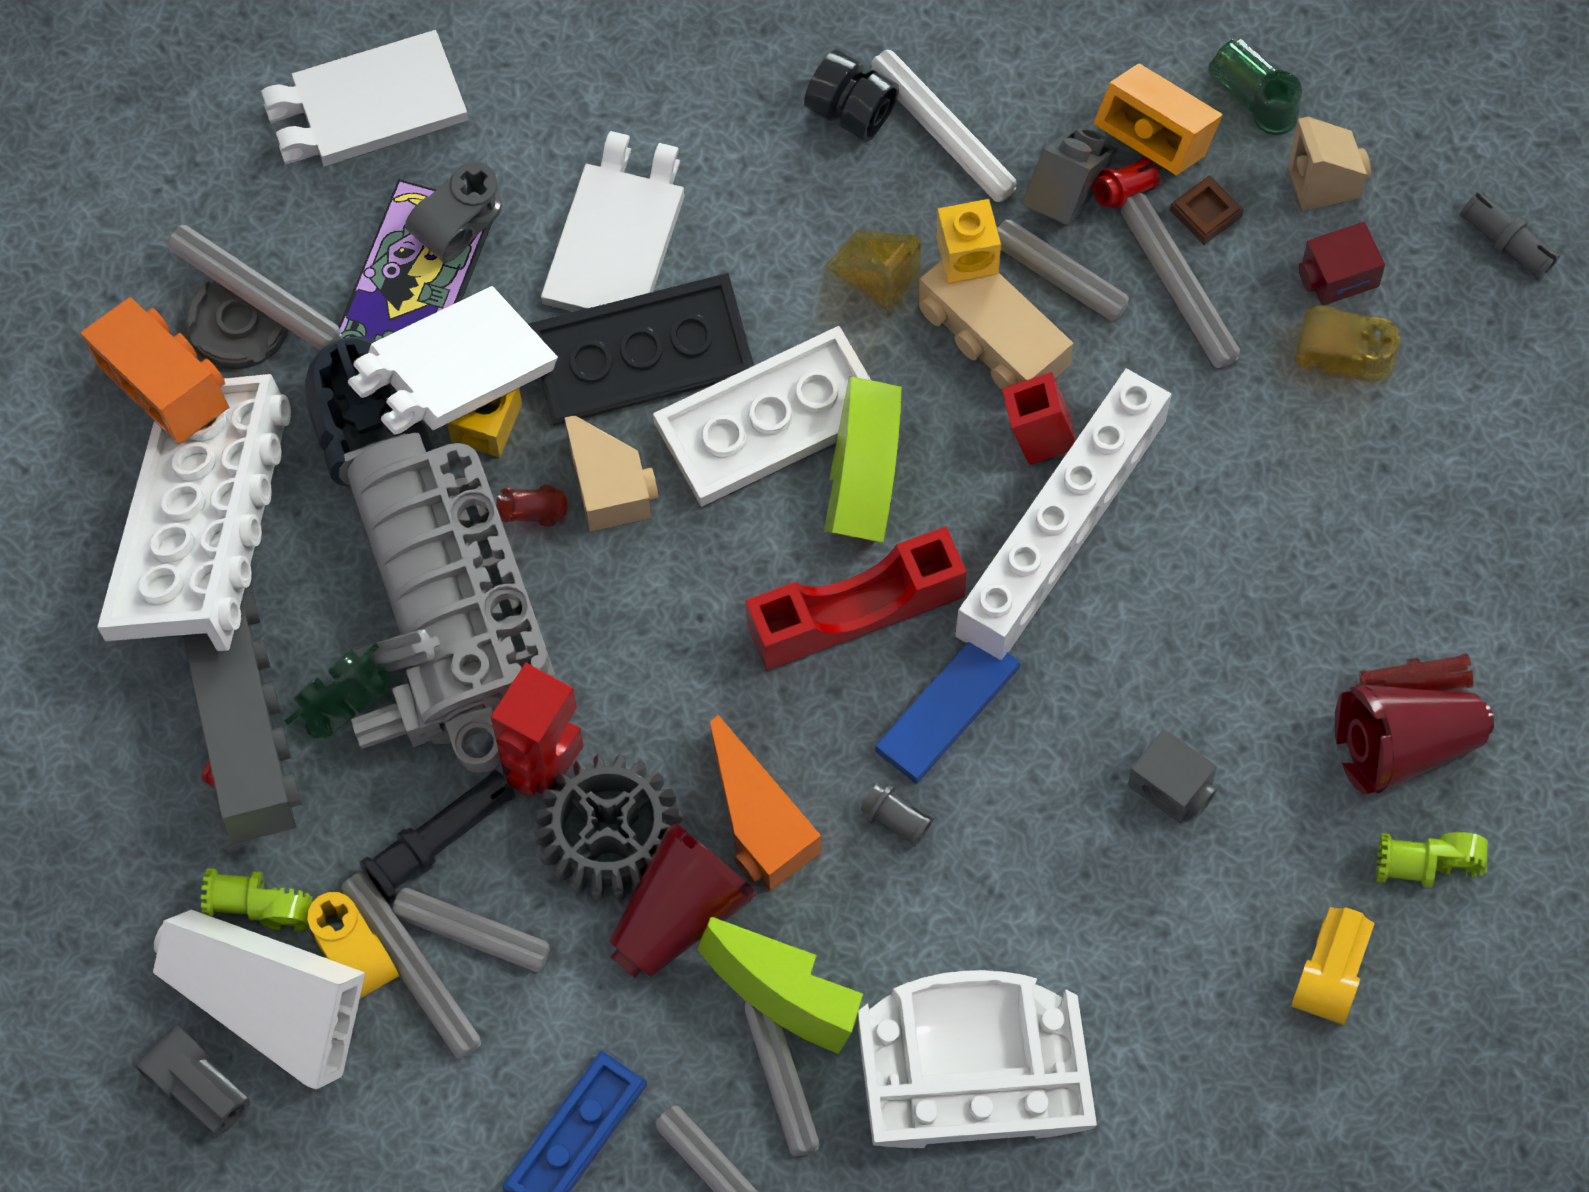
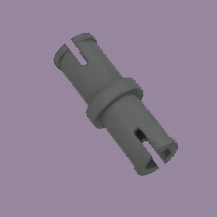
M1479 190L1460 212V216L1463 219L1468 220L1494 242L1493 248L1498 253L1503 254L1507 252L1535 275V278L1538 280L1544 277L1545 272H1549L1561 256V254L1552 250L1526 228L1528 223L1522 217L1513 218L1486 196L1482 190Z

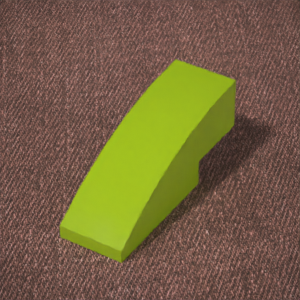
M849 376L829 480L833 481L823 532L884 543L898 449L901 386Z
M711 917L700 938L697 950L714 971L745 1001L778 1025L806 1041L839 1054L852 1033L863 993L811 975L817 955Z

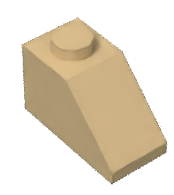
M1311 117L1298 119L1288 163V171L1302 211L1361 198L1365 181L1371 177V166L1366 150L1364 148L1358 149L1352 131Z
M575 415L565 417L567 437L589 531L652 518L650 500L659 499L653 469L647 468L642 470L638 451Z

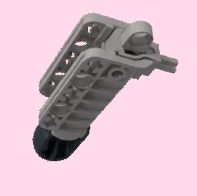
M358 336L334 341L321 349L309 364L305 380L307 409L320 447L325 450V462L330 477L338 485L351 487L400 635L425 629L429 637L436 635L440 646L434 648L435 658L433 660L411 666L412 668L406 670L409 684L406 683L392 688L396 700L395 704L351 719L355 735L361 750L404 734H408L413 747L430 740L434 744L451 743L457 759L464 768L476 773L488 772L501 761L491 715L520 672L521 666L525 662L531 663L532 666L556 678L481 461L476 451L466 444H448L431 450L432 443L426 426L422 421L413 424L407 430L400 433L401 435L350 451L341 430L345 427V423L356 426L360 435L381 428V416L387 407L389 410H393L385 402L398 391L389 383L380 388L384 399L374 400L373 394L361 398L348 384V380L360 374L353 366L354 361L368 354L371 344L377 340ZM336 399H346L349 409L341 413ZM460 459L463 466H470L464 469L466 477L455 480L452 473H447L451 470L449 462ZM476 505L482 523L472 526L466 508ZM488 539L493 556L483 559L477 542ZM499 570L503 584L493 588L489 573ZM509 599L515 616H509L504 619L499 602ZM521 633L526 649L522 652H515L510 637ZM485 733L493 738L492 750L484 757L473 758L464 753L465 741L470 736Z

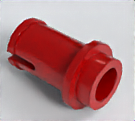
M1141 158L1137 162L1118 170L1112 168L1102 170L1098 178L1093 181L1092 188L1096 200L1104 207L1120 208L1126 203L1127 198L1132 197L1136 193L1156 189L1160 183V174L1157 166L1143 171L1144 168L1151 166L1153 161L1149 158Z

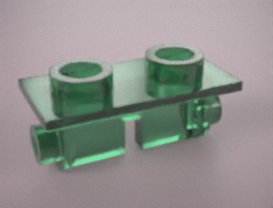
M376 643L373 644L360 656L351 649L327 670L332 678L326 683H323L318 677L313 679L293 697L299 706L284 722L288 725L300 716L305 721L306 731L311 737L316 739L321 737L329 738L356 715L353 709L345 702V698L360 713L376 699L382 697L388 691V684L391 682L390 674L384 667L375 666L369 659L379 646Z

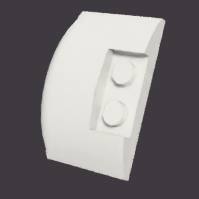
M977 970L949 972L920 978L893 988L891 995L886 996L870 1009L868 1004L858 1010L857 1024L873 1145L897 1148H925L926 1144L1035 1136V1139L1094 1129L1097 1126L1078 995L1065 989L1062 998L1048 989L1036 985L1037 978L1026 975Z

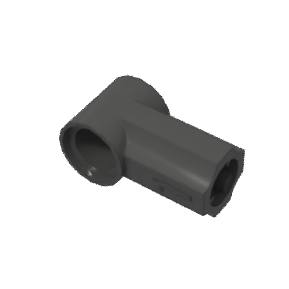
M174 1025L135 1067L151 1084L155 1082L163 1090L161 1093L170 1101L173 1098L176 1099L192 1117L217 1138L235 1124L249 1106L250 1101L248 1097L210 1063L211 1059L207 1053L185 1031Z

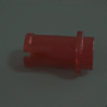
M550 484L542 485L538 490L504 488L500 491L502 495H498L496 507L502 522L538 521L544 527H551L557 522L562 521L566 516L568 506L564 492L557 490L555 486Z

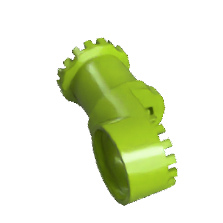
M1452 832L1443 834L1438 839L1428 838L1425 843L1393 840L1388 833L1380 834L1378 850H1381V852L1377 851V856L1382 857V859L1376 860V864H1380L1376 866V882L1385 883L1388 878L1421 881L1423 887L1432 888L1436 871L1445 872L1446 875H1450L1452 867L1466 869V877L1467 872H1471V877H1477V871L1479 876L1487 872L1488 840L1483 836L1467 832Z
M207 868L203 876L201 888L202 891H207L206 894H201V899H206L201 902V913L211 917L215 913L247 915L250 921H260L262 926L272 930H280L281 925L295 926L294 931L301 932L309 928L307 920L308 909L312 904L313 897L309 896L308 893H304L303 897V891L298 890L297 895H295L294 889L289 888V893H285V888H280V890H277V888L265 889L264 873L260 871H253L251 876L218 874L217 869Z

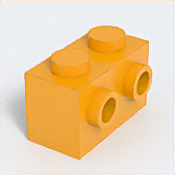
M1137 64L1109 83L1093 124L1177 176L1206 155L1223 114L1143 65Z

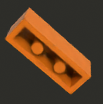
M129 297L81 331L80 334L97 366L176 443L181 444L230 408L220 390L225 385V380L209 359L206 358L202 362L197 359L198 356L195 350L181 333L176 334L174 337L170 334L168 325L154 308L145 311L136 301Z

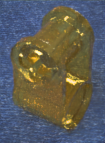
M1312 306L1304 314L1295 362L1301 368L1310 371L1312 366L1321 368L1320 373L1324 374L1335 373L1367 381H1380L1390 376L1396 367V352L1400 345V333L1391 321L1381 317L1344 312L1330 306ZM1377 330L1381 332L1380 339L1375 338ZM1370 347L1380 348L1379 352L1371 351ZM1369 362H1374V368L1370 370L1368 368Z

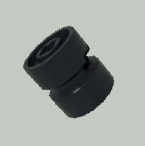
M836 49L824 58L811 78L806 90L804 106L829 121L839 117L840 126L867 142L873 139L890 116L897 101L899 85L875 70L864 74L863 65L859 61Z

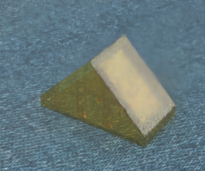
M856 230L825 266L889 311L920 276L921 242L916 235Z

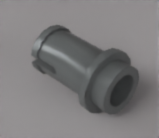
M877 783L861 807V811L868 815L867 821L872 824L877 820L910 842V845L916 847L932 825L934 817L925 814L895 794L896 788L890 784L885 787Z

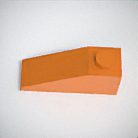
M717 715L710 721L711 740L735 849L738 853L734 857V861L751 883L754 884L760 879L768 890L771 891L821 853V835L722 718Z

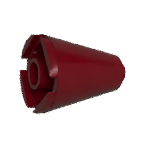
M1357 685L1350 687L1351 691L1340 694L1335 709L1336 744L1347 743L1353 763H1342L1353 787L1362 794L1381 793L1474 751L1487 743L1489 734L1494 729V716L1490 706L1483 702L1475 693Z
M675 821L666 830L609 940L617 948L610 957L634 978L642 970L652 977L700 940L711 917L726 921L750 903L758 893L704 845L686 833L687 831Z

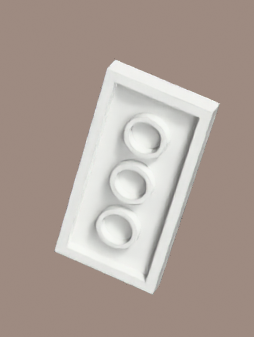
M837 326L653 413V420L702 507L836 443L849 376L867 380L871 379L840 326Z

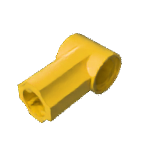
M1329 907L1316 940L1317 945L1312 959H1307L1291 1007L1340 1025H1345L1360 982L1357 974L1375 924L1374 922L1367 919L1361 912L1346 907Z

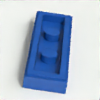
M968 642L875 745V752L914 783L918 784L1020 669V662L1008 652L1002 660H999Z
M601 1050L502 1185L505 1192H571L644 1091L647 1081Z

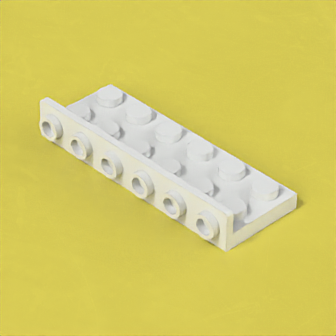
M271 374L225 378V385L220 390L230 408L181 444L176 443L154 421L97 627L105 641L207 633L217 651H228L230 649L234 630H237L241 623L240 605L244 589L251 582L250 564L254 548L261 541V520L264 508L271 501L272 491L270 483L274 467L281 460L280 443L284 427L289 425L291 419L289 400L286 395L280 393Z

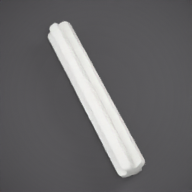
M884 50L872 60L871 70H875L899 85L898 101L994 201L1002 202L1015 192L1016 179L893 51Z

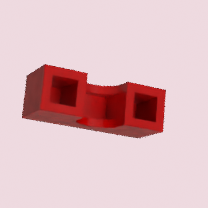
M526 662L491 715V721L503 773L507 775L506 780L508 784L520 793L532 797L536 791L543 794L544 789L556 790L555 777L557 773H567L584 745L581 728L569 722L577 709L574 688Z

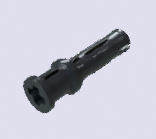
M496 769L492 770L487 777L416 830H413L411 827L407 830L405 828L397 833V841L373 859L367 856L359 861L363 872L368 874L381 895L387 901L391 900L396 896V888L420 870L426 873L433 868V864L436 862L434 856L507 801L514 799L515 793L512 787L506 789L507 780Z

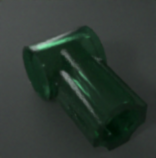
M1231 39L1222 46L1215 58L1209 63L1208 73L1253 112L1254 121L1260 130L1275 136L1284 135L1292 131L1297 125L1300 112L1302 86L1299 79L1288 71L1275 70L1241 39L1237 41ZM1277 101V102H1282V103H1284V104H1283V105H1276V104H1272L1271 102Z

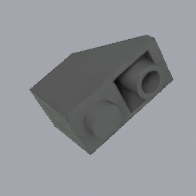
M1082 127L1077 128V130L1070 129L1043 149L1022 205L1069 225L1082 214L1093 195V181L1098 178L1102 170L1108 168L1117 152V148L1106 144V138L1094 130Z

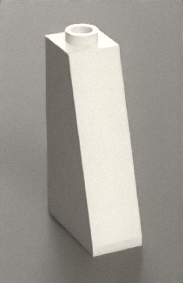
M189 910L163 921L154 940V951L157 953L153 969L155 975L304 1085L317 1090L342 1077L365 972L194 910Z

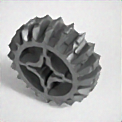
M597 753L593 760L594 768L586 770L584 764L576 760L573 764L575 775L573 779L565 774L557 773L555 783L559 791L544 789L542 800L547 808L537 809L535 813L536 823L542 826V828L535 832V840L537 845L545 847L540 853L543 864H556L553 875L558 882L572 876L570 883L572 892L578 894L584 890L587 883H591L592 897L598 901L604 895V886H612L615 899L621 900L624 898L623 884L631 882L633 889L636 890L666 830L674 821L677 824L683 821L682 811L672 807L676 802V793L672 788L662 789L664 778L659 772L645 778L647 769L646 764L642 760L636 762L628 770L626 769L625 757L620 753L614 759L613 766H605L603 756ZM604 791L623 792L616 798L608 800L601 799L595 795ZM646 806L653 816L654 824L648 840L641 846L637 842L636 833L631 830V827L638 820V812ZM576 807L581 812L582 819L587 825L579 833V841L571 847L564 837V828L568 816ZM598 820L600 822L604 821L608 825L618 821L619 832L617 830L613 831L608 827L600 831ZM605 853H615L623 858L615 862L594 861Z

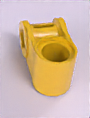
M328 892L318 896L312 902L308 909L307 920L325 958L365 972L360 999L399 977L398 971L375 933L372 934L354 902L348 896L340 892ZM335 914L339 920L343 921L344 927L341 930L334 931L328 925L326 919Z

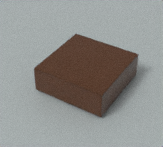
M1210 175L1171 203L1170 211L1203 245L1241 218L1244 211Z

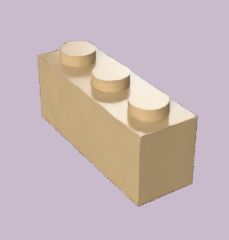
M941 260L919 279V308L923 315L935 326H940L943 323L955 335V342L966 357L971 360L979 358L991 369L992 379L1001 390L1002 388L1050 372L1056 378L1071 365L1074 343L1000 273L948 284Z

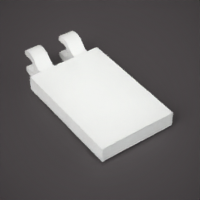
M436 30L292 73L294 87L272 85L261 90L265 102L264 107L270 123L304 113L310 127L291 126L276 132L280 144L279 149L285 165L319 154L323 166H327L468 121L466 107Z
M612 131L609 132L604 146L601 166L585 164L541 294L542 304L576 312L653 292L685 197L684 187L673 185L680 164V160L676 159L679 151L678 147L662 143L658 144L653 158L651 175L648 179L624 173L631 153V148L627 147L630 136Z
M491 286L372 343L369 353L354 361L353 366L360 374L350 378L348 384L361 398L371 395L389 383L398 391L391 395L386 402L393 410L381 417V421L394 435L402 433L421 420H424L432 430H435L553 371L558 357L495 288Z

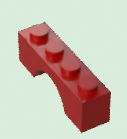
M945 526L896 544L892 551L875 566L847 580L818 587H808L793 582L745 600L747 627L766 671L964 598L967 571Z

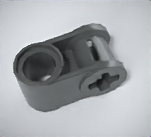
M472 162L459 167L436 191L425 197L414 207L405 222L406 230L443 263L454 260L501 212L502 202L500 193L497 191L496 174L483 163Z

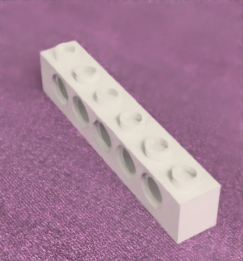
M1127 368L1124 370L959 608L955 637L965 643L970 642L999 660L1003 659L1166 422L1171 393Z

